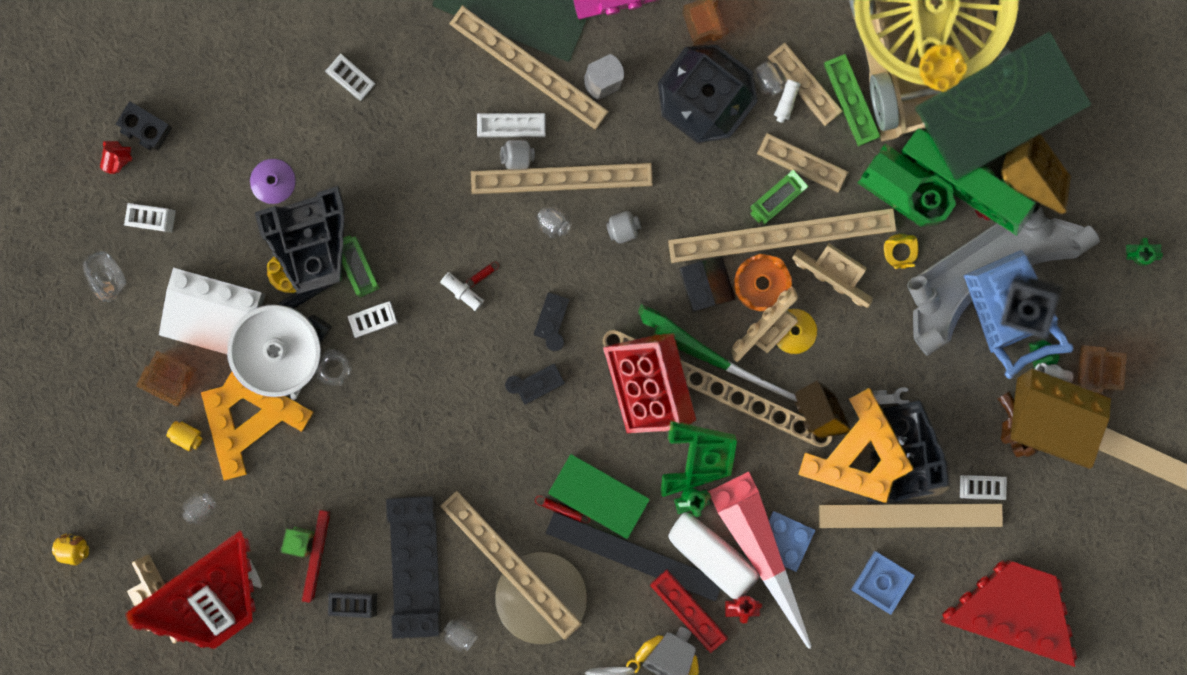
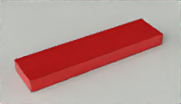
M319 510L302 597L303 602L310 603L315 597L331 514L328 510Z
M668 569L650 583L652 589L710 653L728 639V636Z

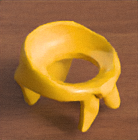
M901 233L891 236L884 244L886 261L894 269L915 267L913 262L918 257L917 238L914 235ZM899 243H905L910 248V255L904 261L896 260L892 254L894 246Z

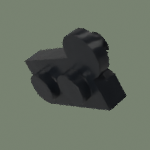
M548 292L533 335L546 339V346L549 350L559 351L564 345V340L558 332L570 299Z
M552 364L524 380H521L518 376H511L506 380L505 387L511 394L519 393L524 405L565 383L555 364Z

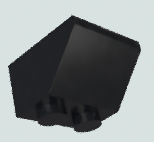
M723 257L700 261L679 269L692 313L736 300Z
M1017 273L1010 285L1000 325L1046 339L1057 312L1064 287Z

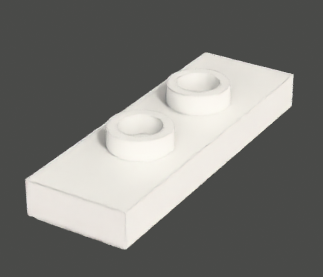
M545 113L477 114V137H545Z

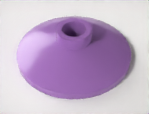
M264 160L254 168L251 174V189L254 195L265 203H280L286 200L294 190V172L287 163L281 160ZM269 177H275L274 184L268 183Z

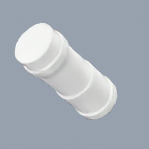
M790 79L787 80L781 100L774 113L778 117L777 121L784 123L785 119H790L801 83Z

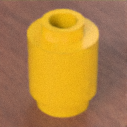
M174 421L166 435L170 438L171 442L189 452L192 449L197 450L203 440L200 437L201 431L182 421L180 423Z

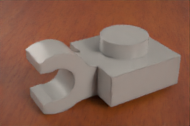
M898 388L894 394H887V390L873 391L879 404L896 403L901 405L909 403V400L903 401L899 397L900 393L907 392L908 388Z

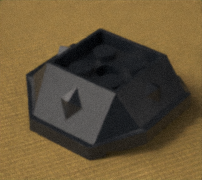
M717 44L685 47L658 82L661 116L697 144L730 139L758 102L753 72ZM710 87L713 89L714 95L706 97L702 94V89Z

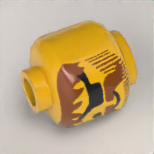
M65 533L54 541L52 553L58 562L76 566L88 557L89 546H87L84 537Z

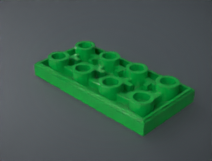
M572 454L568 457L548 492L549 495L628 539L650 500Z

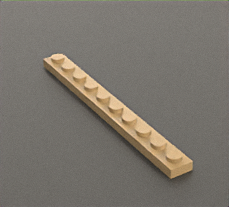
M893 209L674 239L668 240L672 264L890 233L896 231Z

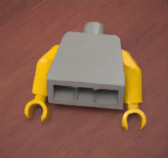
M679 627L676 635L667 632L665 636H655L641 646L635 654L636 658H631L627 662L626 667L631 662H635L637 669H635L634 673H637L641 667V662H644L642 666L657 675H698V657L694 654L696 648L687 643L692 633L686 628Z

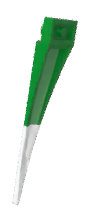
M641 304L638 313L644 324L653 328L656 327L654 335L673 333L678 350L797 402L795 394L765 380L763 381L728 361L693 338L663 313Z

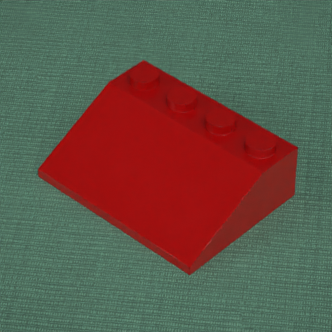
M673 333L653 335L603 347L627 433L669 431L671 421L688 425L696 421Z

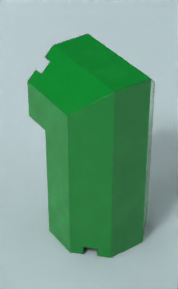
M886 143L857 182L920 227L938 225L945 221L956 205L951 184L937 175L932 176Z

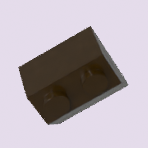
M816 380L794 393L797 399L795 405L798 411L804 415L806 419L804 426L809 433L823 438L850 432V425L836 394L820 381Z

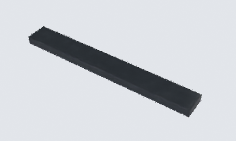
M556 512L553 513L545 533L656 578L668 569L686 590L716 601L721 589L701 570Z

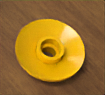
M789 309L788 311L797 317L798 322L793 327L799 328V334L793 335L790 329L776 345L784 352L790 354L803 353L814 344L817 337V326L814 319L807 312L800 309Z

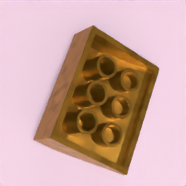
M1037 130L1008 146L1002 170L1004 180L1008 184H1012L1021 193L1061 214L1065 213L1071 175L1040 132Z
M1032 368L1017 378L1010 440L1091 469L1110 418L1111 398Z

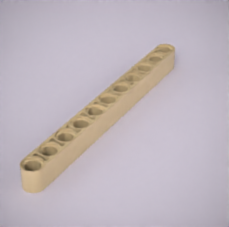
M611 330L604 335L603 345L604 347L609 346L607 338L610 335L618 336L620 343L635 339L619 331ZM681 360L687 387L814 446L824 447L831 442L832 436L826 437L823 443H818L815 440V434L809 433L806 428L803 433H797L794 430V424L798 420L804 422L806 420L805 417ZM692 373H699L701 375L702 383L695 386L691 384L690 376ZM714 382L720 383L723 387L720 395H714L711 392L710 388ZM734 392H740L743 395V402L740 405L732 402L731 397ZM756 401L764 405V411L759 415L755 414L752 410V406ZM776 411H781L785 416L781 424H777L773 420V415Z

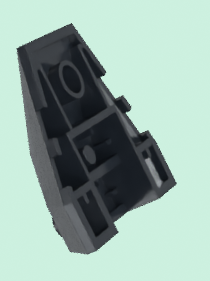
M339 186L317 192L316 197L284 207L273 206L255 212L260 235L272 249V254L284 268V273L298 294L341 282L345 207Z
M919 400L882 409L914 469L893 481L887 502H905L943 494L950 488L948 463L922 401ZM876 449L874 452L871 451L870 459H872L870 473L881 461ZM867 497V502L869 503H884L882 501H878Z

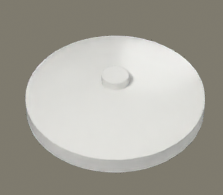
M265 305L245 314L234 326L227 345L229 365L237 380L252 392L269 397L285 396L305 386L318 367L321 353L319 337L312 323L302 313L283 305Z

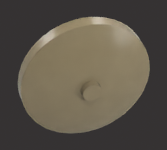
M534 552L521 556L520 558L581 622L586 610L587 592L584 580L577 568L565 558L549 552ZM502 574L496 588L495 601L498 615L508 631L517 638L533 644H549L563 639L507 577Z

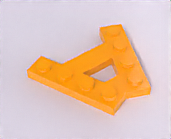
M232 371L223 387L201 392L224 480L247 475L241 452L278 423L284 421L303 432L314 413L287 396L269 397L252 392L237 380ZM244 398L262 409L235 430L230 407Z
M868 388L849 399L859 417V421L828 459L805 453L798 475L887 503L893 481L914 469L871 388ZM871 441L881 459L879 464L871 473L850 467Z

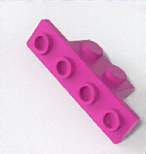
M573 0L578 19L605 13L613 15L619 13L621 9L628 8L629 10H634L642 7L641 4L658 1Z

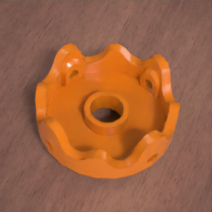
M758 254L745 260L738 268L734 278V289L738 299L744 306L759 312H764L768 307H772L777 302L779 295L783 291H787L792 285V278L785 263L778 257L766 254ZM759 277H764L768 280L769 285L767 289L761 290L756 286V280Z

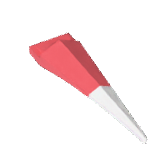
M748 471L709 490L708 492L711 494V499L718 514L806 646L811 649V644L760 492L750 472Z

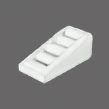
M339 54L325 71L360 101L375 85L371 79L342 54ZM341 63L345 64V67L339 74L334 72ZM348 69H351L352 73L346 80H343L341 77ZM357 74L359 76V79L353 84V86H350L348 83ZM364 80L366 85L358 93L355 89Z
M128 203L124 225L172 233L176 211ZM139 209L138 221L136 223L133 222L135 210ZM146 210L148 211L146 224H143L144 213ZM154 212H157L155 225H152Z
M390 301L348 316L355 338L398 324ZM381 310H386L389 321H384ZM374 312H377L380 320V324L376 325L373 316ZM366 315L369 316L372 325L370 328H368L364 317ZM357 318H360L364 330L359 331L356 322Z
M961 475L960 498L1006 500L1007 477ZM970 480H974L973 494H969ZM978 480L982 481V494H978ZM987 481H991V494H987ZM996 481H1000V495H995Z
M208 586L188 599L215 636L235 623L233 614ZM207 594L209 598L199 604L197 600ZM211 601L214 603L208 609H203V607L209 604ZM218 608L219 611L213 614L211 617L208 615L210 612ZM221 615L224 616V617H223L221 620H219L218 622H215V621H214V620H215L216 618H218L219 616H221Z

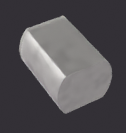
M611 54L590 63L584 78L585 87L590 96L598 101L619 91L624 79L623 67L619 60Z

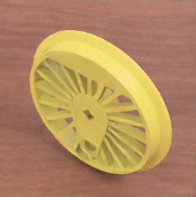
M854 0L857 28L862 41L873 58L895 76L922 85L926 84L920 76L919 68L910 66L915 52L921 59L925 54V46L928 43L933 44V46L946 44L949 37L955 48L961 52L965 59L967 70L960 81L965 80L987 67L1003 50L1013 31L1018 11V0H999L998 5L962 3L960 0H936L939 1V4L936 6L930 4V0H876L910 3V6L870 15V0ZM961 7L995 10L998 13L995 24L992 25L958 9ZM910 11L909 15L876 34L871 20ZM956 16L990 30L991 34L986 42L982 43L956 19ZM912 20L911 25L887 50L879 39ZM953 25L980 48L970 58H968L953 32ZM913 31V43L905 61L902 62L893 56V53Z

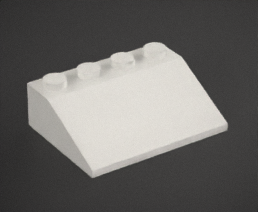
M173 268L167 287L159 335L227 354L228 340L234 326L245 314L263 305L265 294Z

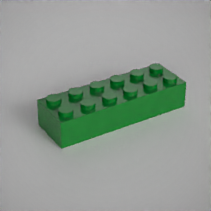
M918 128L902 149L903 156L932 176L937 175L951 184L954 196L1018 236L1033 215L1035 205L1033 198L1017 192L1013 189V185L1008 184L1004 179L1000 181L993 176L994 173L984 166L980 168L974 165L957 175L937 139H935L934 134L927 129L923 131Z

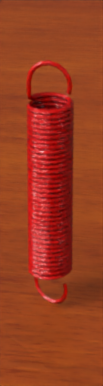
M537 496V497L535 498V503H536L537 505H539V504L536 502V499H537L538 497H542V498H543V496ZM545 498L543 505H539L575 521L582 522L583 514L551 499Z

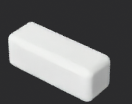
M683 513L670 531L668 537L673 545L732 599H738L745 595L760 578V575L747 558L691 513Z

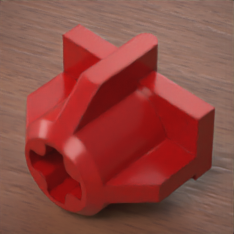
M103 141L104 148L100 168L109 174L119 173L128 161H132V156L130 155L131 147H122L118 141Z
M742 595L738 599H733V601H725V617H740L741 623H747L749 616H760L762 603L755 601L747 595Z

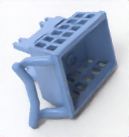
M1019 250L963 275L991 353L994 352L1007 370L1005 376L1008 379H1012L1021 369L1033 361L1049 354L1071 353L1074 349L1073 345L1068 342L1064 332L1056 325L1058 324L1056 315L1050 332L1059 340L1060 344L1047 345L1026 354L1015 364H1012L1009 356L1002 349L1031 336V334L1000 325L1010 285L1017 273L1037 279L1023 250Z

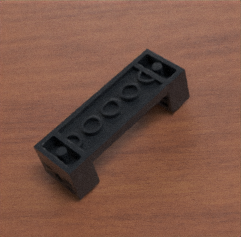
M435 496L386 499L387 522H390L394 614L391 615L392 639L438 637L441 634Z

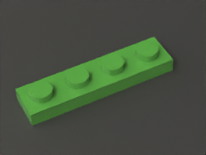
M846 54L824 62V67L858 147L880 138Z

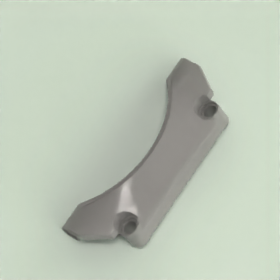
M1033 201L1035 203L1033 215L1018 236L999 224L993 225L918 276L909 280L907 287L915 304L918 306L913 311V333L917 345L926 356H929L950 342L956 323L967 306L972 302L963 275L1019 250H1023L1030 265L1052 260L1073 259L1100 242L1097 233L1089 225L1083 227L1057 218L1049 220L1045 216L1041 204L1037 201Z

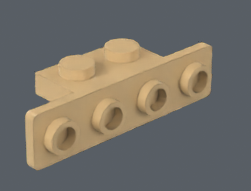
M829 243L817 261L799 249L796 250L792 259L795 260L797 266L802 269L807 268L814 273L818 280L822 282L827 281L833 285L834 290L838 293H845L850 296L852 301L858 306L870 307L873 298L855 286L867 268Z
M791 286L787 291H783L779 295L777 302L764 311L762 318L749 327L747 334L734 343L732 347L733 360L738 362L754 344L766 353H769L798 322L797 317L787 310L798 298L795 288Z
M149 554L132 562L142 582L127 591L134 606L165 585ZM170 637L172 643L175 644L179 642L175 640L173 637Z

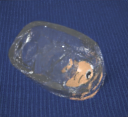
M100 251L88 256L82 265L91 290L103 302L115 301L123 293L127 283L121 269L106 252Z

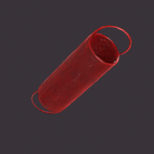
M489 264L472 276L471 280L476 285L493 273L494 269Z

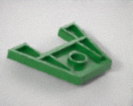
M675 421L670 422L669 443H689L685 473L663 474L661 483L662 497L731 476L737 439L734 434Z

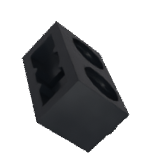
M129 101L116 122V125L121 128L120 133L130 139L133 136L140 139L139 144L150 151L152 148L159 151L173 128ZM138 117V124L135 127H130V119ZM151 129H157L158 131L154 139L148 138V133Z

